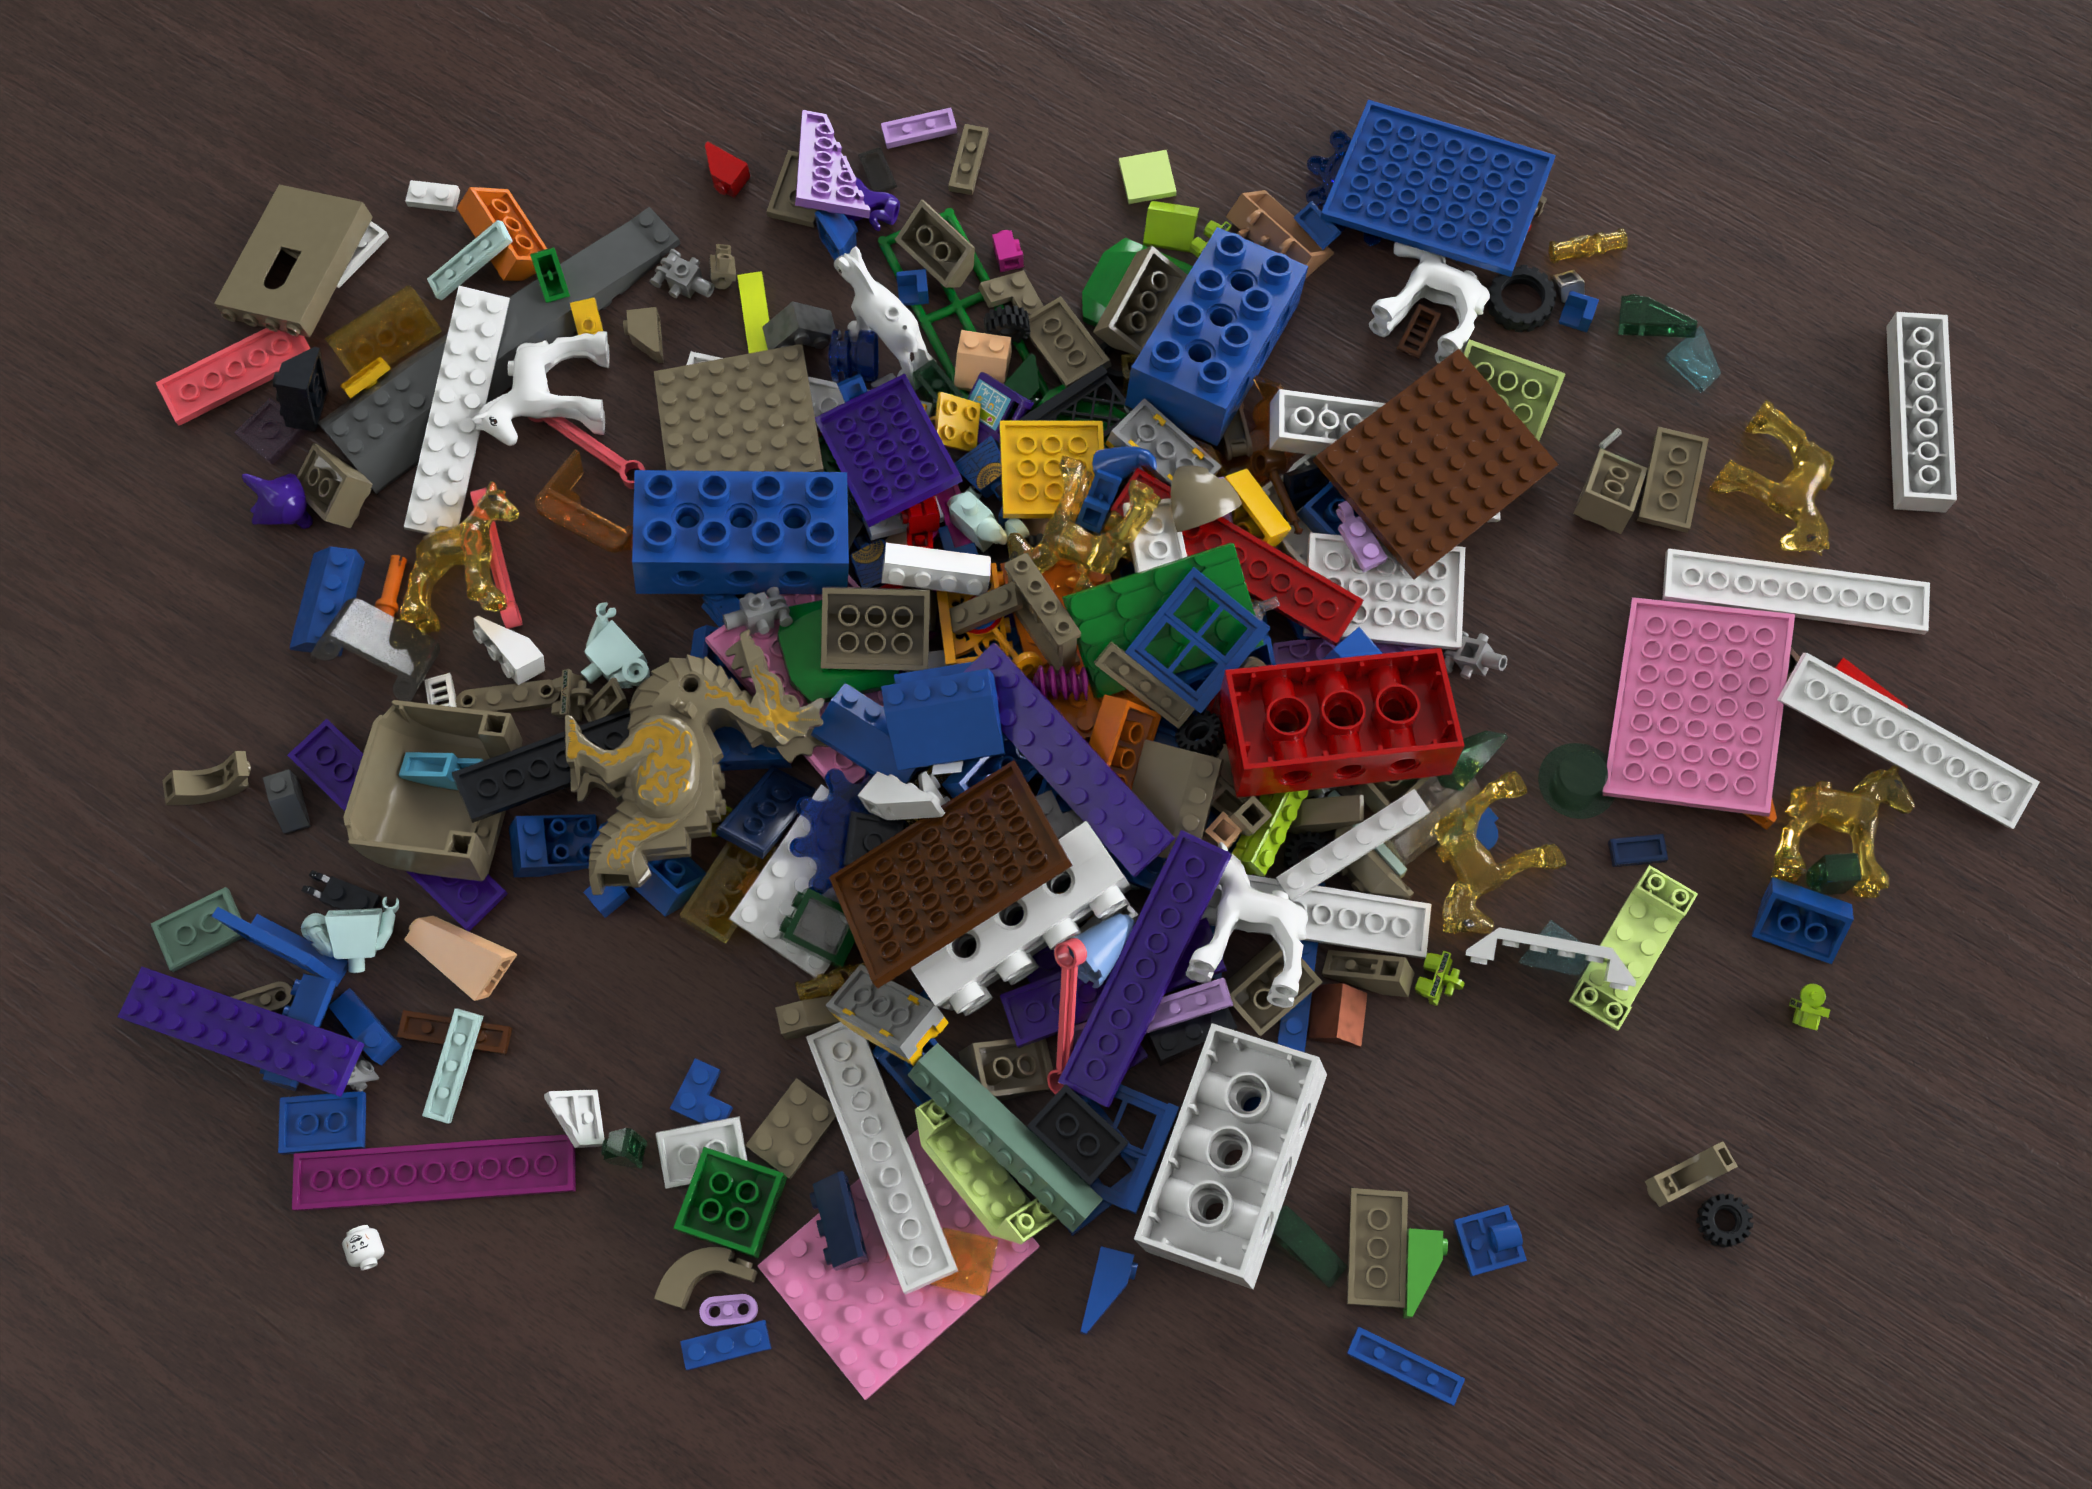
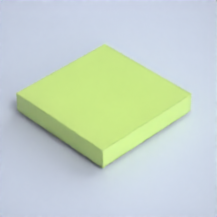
M1167 150L1119 158V166L1128 204L1176 196V187Z

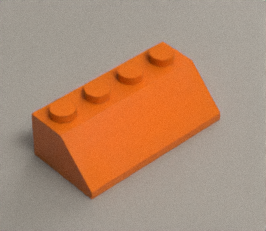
M469 187L457 210L475 238L499 220L504 223L513 241L490 260L503 281H523L536 274L530 254L546 250L547 247L508 189Z
M1104 695L1089 745L1132 790L1145 739L1154 741L1161 715L1131 701Z

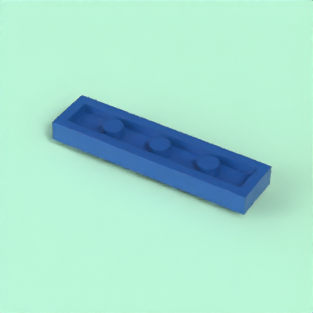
M1357 1327L1346 1353L1451 1406L1455 1405L1465 1378L1361 1327Z

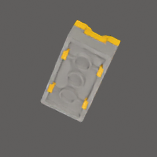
M1145 398L1111 431L1105 444L1109 448L1137 446L1149 450L1156 458L1157 469L1153 470L1149 466L1141 467L1144 472L1170 487L1174 473L1180 466L1193 465L1209 469V473L1215 476L1221 468L1218 462Z
M862 964L858 966L825 1005L834 1017L850 1030L913 1066L922 1056V1048L930 1039L938 1036L948 1024L944 1015L933 1002L892 980L877 989L871 981L866 966Z

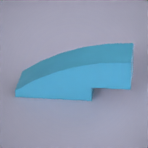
M406 752L399 777L430 786L458 790L453 780L452 772L484 760L482 758H457L454 753Z

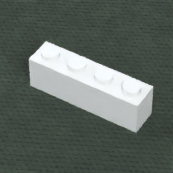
M886 543L881 583L980 596L987 593L991 557Z

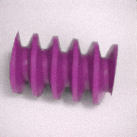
M1039 665L1037 672L1034 673L1033 684L1046 698L1049 692H1051L1053 699L1057 700L1060 692H1062L1064 700H1068L1070 694L1073 693L1075 700L1079 701L1081 694L1084 693L1086 701L1088 700V674L1085 667H1082L1080 673L1077 674L1075 667L1072 666L1069 673L1066 674L1064 666H1060L1057 674L1053 666H1049L1047 673H1044L1042 665Z

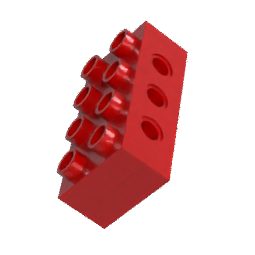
M1442 648L1225 670L1218 701L1237 798L1451 775L1465 746Z

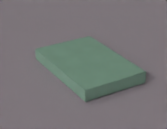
M227 887L151 923L170 971L175 972L243 938L212 917L216 908L220 907L241 918Z

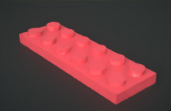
M265 328L156 382V385L175 422L180 426L272 380L275 372H279L282 362L311 348L305 336L299 335L296 337L284 331L278 330L274 332Z

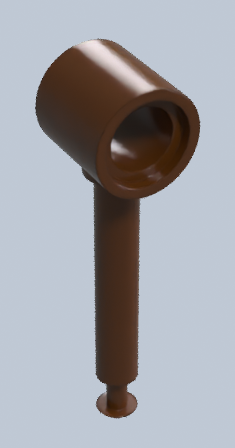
M1256 450L1251 457L1253 473L1257 476L1270 478L1290 525H1293L1295 528L1294 534L1300 535L1304 529L1300 528L1298 524L1300 520L1280 477L1285 472L1287 466L1285 453L1278 450Z

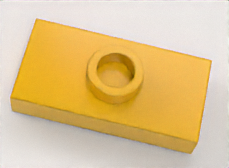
M595 297L570 303L578 335L584 333L596 334L597 332L604 331Z
M378 357L341 384L340 387L351 399L364 388L368 390L376 385L377 379L391 368L382 357Z

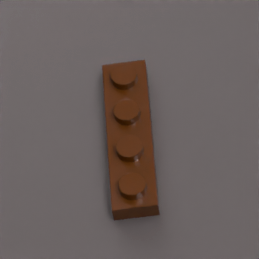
M403 1010L397 1038L444 1046L452 1017ZM482 1022L473 1050L506 1055L512 1028L510 1026Z

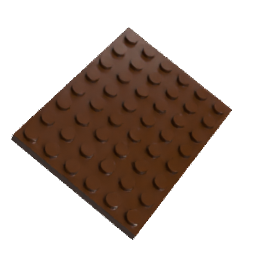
M1457 349L1312 460L1413 580L1559 465L1460 349Z
M1014 760L943 804L941 807L945 814L942 817L921 818L829 877L871 981L877 989L1073 866Z

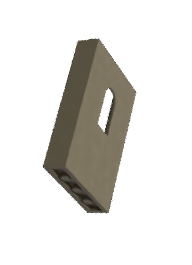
M279 184L214 303L221 312V316L228 321H241L252 327L258 325L274 332L278 330L284 331L296 337L299 335L311 337L373 218L365 204L360 201ZM281 248L301 252L285 283L277 289L266 288L264 280Z

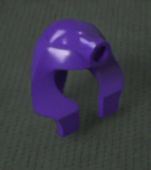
M290 473L274 480H265L250 474H242L244 483L258 496L257 502L250 510L254 514L252 519L253 525L296 523L303 529L309 528L312 525L313 518L306 511L307 501L304 489L295 474Z

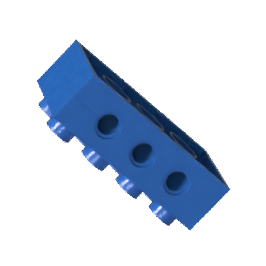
M1217 227L1132 365L1125 405L1134 409L1145 398L1180 430L1218 446L1295 312L1300 301L1309 266L1295 261L1285 254L1274 252L1246 240L1236 233H1230Z
M635 470L632 565L636 594H758L762 592L766 594L769 588L777 587L780 591L779 594L822 595L823 587H848L847 472Z

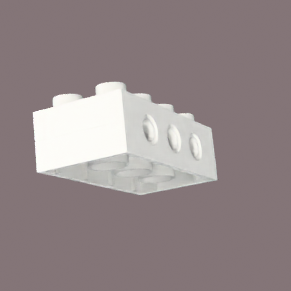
M1087 821L1059 839L1073 866L911 967V970L935 1006L951 1011L955 1010L957 1014L963 1012L965 1016L972 1014L992 1000L993 997L986 987L1000 978L1004 982L1009 981L1011 985L1021 981L1039 967L1033 959V955L1047 946L1051 950H1055L1059 943L1082 933L1078 925L1095 914L1097 918L1104 921L1117 913H1121L1130 905L1124 894L1132 889V886ZM1071 879L1069 889L1064 893L1057 894L1058 885L1064 880ZM1024 910L1021 922L1012 926V918L1015 913ZM976 941L977 947L974 954L967 957L968 946Z
M1211 1024L1134 1240L1146 1252L1254 1289L1327 1076L1320 1058ZM1252 1097L1261 1098V1102L1255 1110H1243V1106L1248 1099ZM1232 1150L1243 1151L1240 1160L1236 1164H1224L1225 1157ZM1222 1203L1224 1206L1220 1216L1214 1220H1207V1209L1212 1204Z

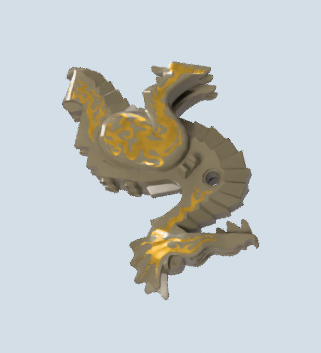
M749 629L741 632V640L733 644L725 654L727 657L735 655L731 666L733 671L743 668L741 678H752L756 689L753 698L746 690L741 691L733 678L728 679L721 665L717 667L706 656L702 659L687 654L686 658H669L668 663L651 671L652 676L639 688L640 694L629 709L632 714L627 728L629 736L619 747L613 750H604L596 746L582 734L581 728L575 719L570 715H565L566 761L571 769V792L577 791L579 803L585 801L591 790L597 787L606 790L618 803H621L615 808L617 813L607 819L608 823L598 830L600 835L591 844L589 881L593 895H602L605 886H632L633 888H640L652 876L648 861L690 857L691 839L712 836V823L721 822V815H726L725 799H722L721 789H725L724 773H721L720 764H717L724 755L713 734L717 729L722 727L737 729L744 734L752 748L760 744L765 747L777 748L781 756L788 763H792L798 755L812 756L815 747H829L811 736L815 727L823 725V720L819 713L825 703L824 699L819 698L806 706L800 707L795 696L786 695L780 678L776 674L769 672L763 650L755 645L752 636L749 635Z

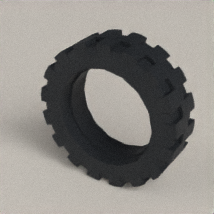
M1515 265L1511 277L1498 274V277L1495 276L1489 289L1490 298L1487 301V306L1490 307L1488 311L1491 316L1495 317L1494 321L1499 325H1504V328L1507 330L1515 329V332H1522L1523 330H1527V332L1533 331L1535 327L1539 328L1544 325L1545 320L1547 321L1551 315L1556 299V291H1553L1554 284L1548 280L1546 273L1539 272V269L1536 267L1528 268V265L1516 267ZM1511 284L1529 285L1541 297V306L1532 313L1522 314L1514 312L1502 301V290Z

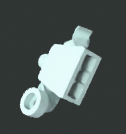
M972 485L965 493L952 496L947 502L951 523L973 543L975 542V545L983 552L993 543L1005 545L1014 541L1018 542L1030 535L1027 527L1018 518L1008 519L1005 522V530H1003L1002 526L997 523L991 510L979 500L982 494L976 493L974 491L975 487Z
M600 603L596 607L598 617L591 629L584 651L591 664L583 669L581 674L590 684L603 675L608 681L611 678H616L621 688L639 686L650 677L648 662L644 654L614 621L611 620L609 622L608 618L616 615V609L609 608L606 613L608 603Z
M387 897L383 898L382 904L385 911L383 913L382 908L331 910L327 912L326 916L313 913L304 919L301 925V932L307 940L313 942L311 945L320 954L334 957L335 959H348V971L350 973L365 971V958L375 957L377 950L383 949L392 935L396 917L394 913L399 909V900L396 898V904L393 907H388L386 905Z

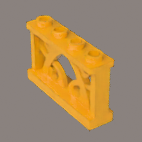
M991 563L989 581L991 588L987 592L1004 585L1003 571L997 572L996 563ZM936 590L946 666L975 661L983 653L979 646L983 643V646L987 649L990 647L989 643L991 641H997L1005 654L1011 657L993 632L982 636L966 632L969 640L966 641L965 636L963 639H957V634L953 633L950 608L953 607L952 603L957 601L961 604V598L966 602L975 595ZM1009 617L1004 618L999 625L1000 631L1006 639V634L1011 633ZM972 650H974L977 655L975 657L956 659L957 657L963 656L971 652Z

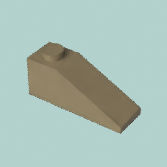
M1348 795L1303 799L1297 811V817L1292 821L1287 832L1296 835L1299 833L1306 835L1307 831H1311V835H1315L1316 833H1323L1361 823L1364 821V796Z
M1328 950L1322 971L1324 977L1382 995L1409 997L1415 974L1406 957Z
M833 996L802 1000L775 1007L781 1034L784 1039L789 1040L815 1033L839 1023L840 1021L825 1006Z

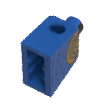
M990 436L954 464L959 473L985 498L995 494L999 501H1002L1000 446Z
M866 534L858 536L853 541L858 551L852 553L850 557L860 587L879 588L886 585V583H881L886 542L883 539H879L871 543Z

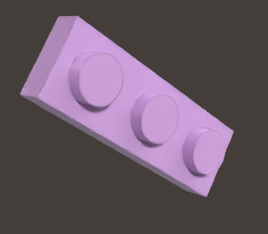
M951 108L881 123L887 149L957 133Z

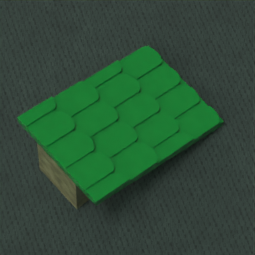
M1234 543L1212 548L1062 597L1066 611L1081 631V636L1077 638V645L1095 698L1112 695L1126 690V688L1097 667L1094 661L1111 641L1123 651H1126L1193 567L1256 616ZM1195 586L1174 612V615L1198 633L1219 605ZM1223 609L1201 637L1225 656L1246 631L1247 627ZM1166 622L1144 650L1165 667L1169 668L1189 644L1190 640ZM1263 639L1258 643V645L1255 648L1264 645ZM1194 645L1174 669L1173 673L1176 674L1187 669H1193L1215 660Z

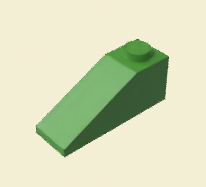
M1411 1228L1407 1230L1404 1319L1413 1317L1443 1260V1256H1447L1448 1240L1443 1238V1231Z

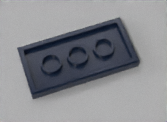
M771 766L717 827L716 835L763 859L794 823L817 789Z

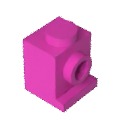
M1002 230L997 234H992L993 248L999 271L1004 272L1024 267L1023 252L1019 240L1013 238L1012 230Z

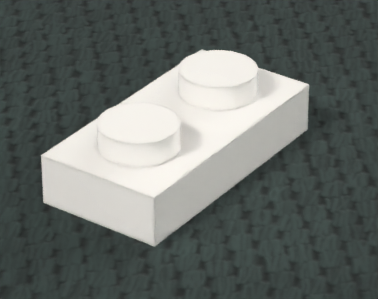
M410 180L405 202L408 207L455 212L460 189L457 185Z

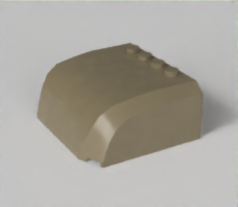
M393 700L390 709L383 716L379 715L374 720L343 816L349 837L348 842L351 847L366 858L390 868L434 876L483 881L489 874L506 811L472 823L458 790L440 788L402 779L399 777V772L406 752L454 753L457 758H482L485 761L522 747V737L511 713Z

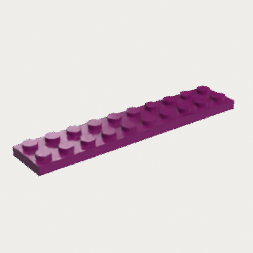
M567 1134L294 1153L293 1211L576 1192L575 1147Z

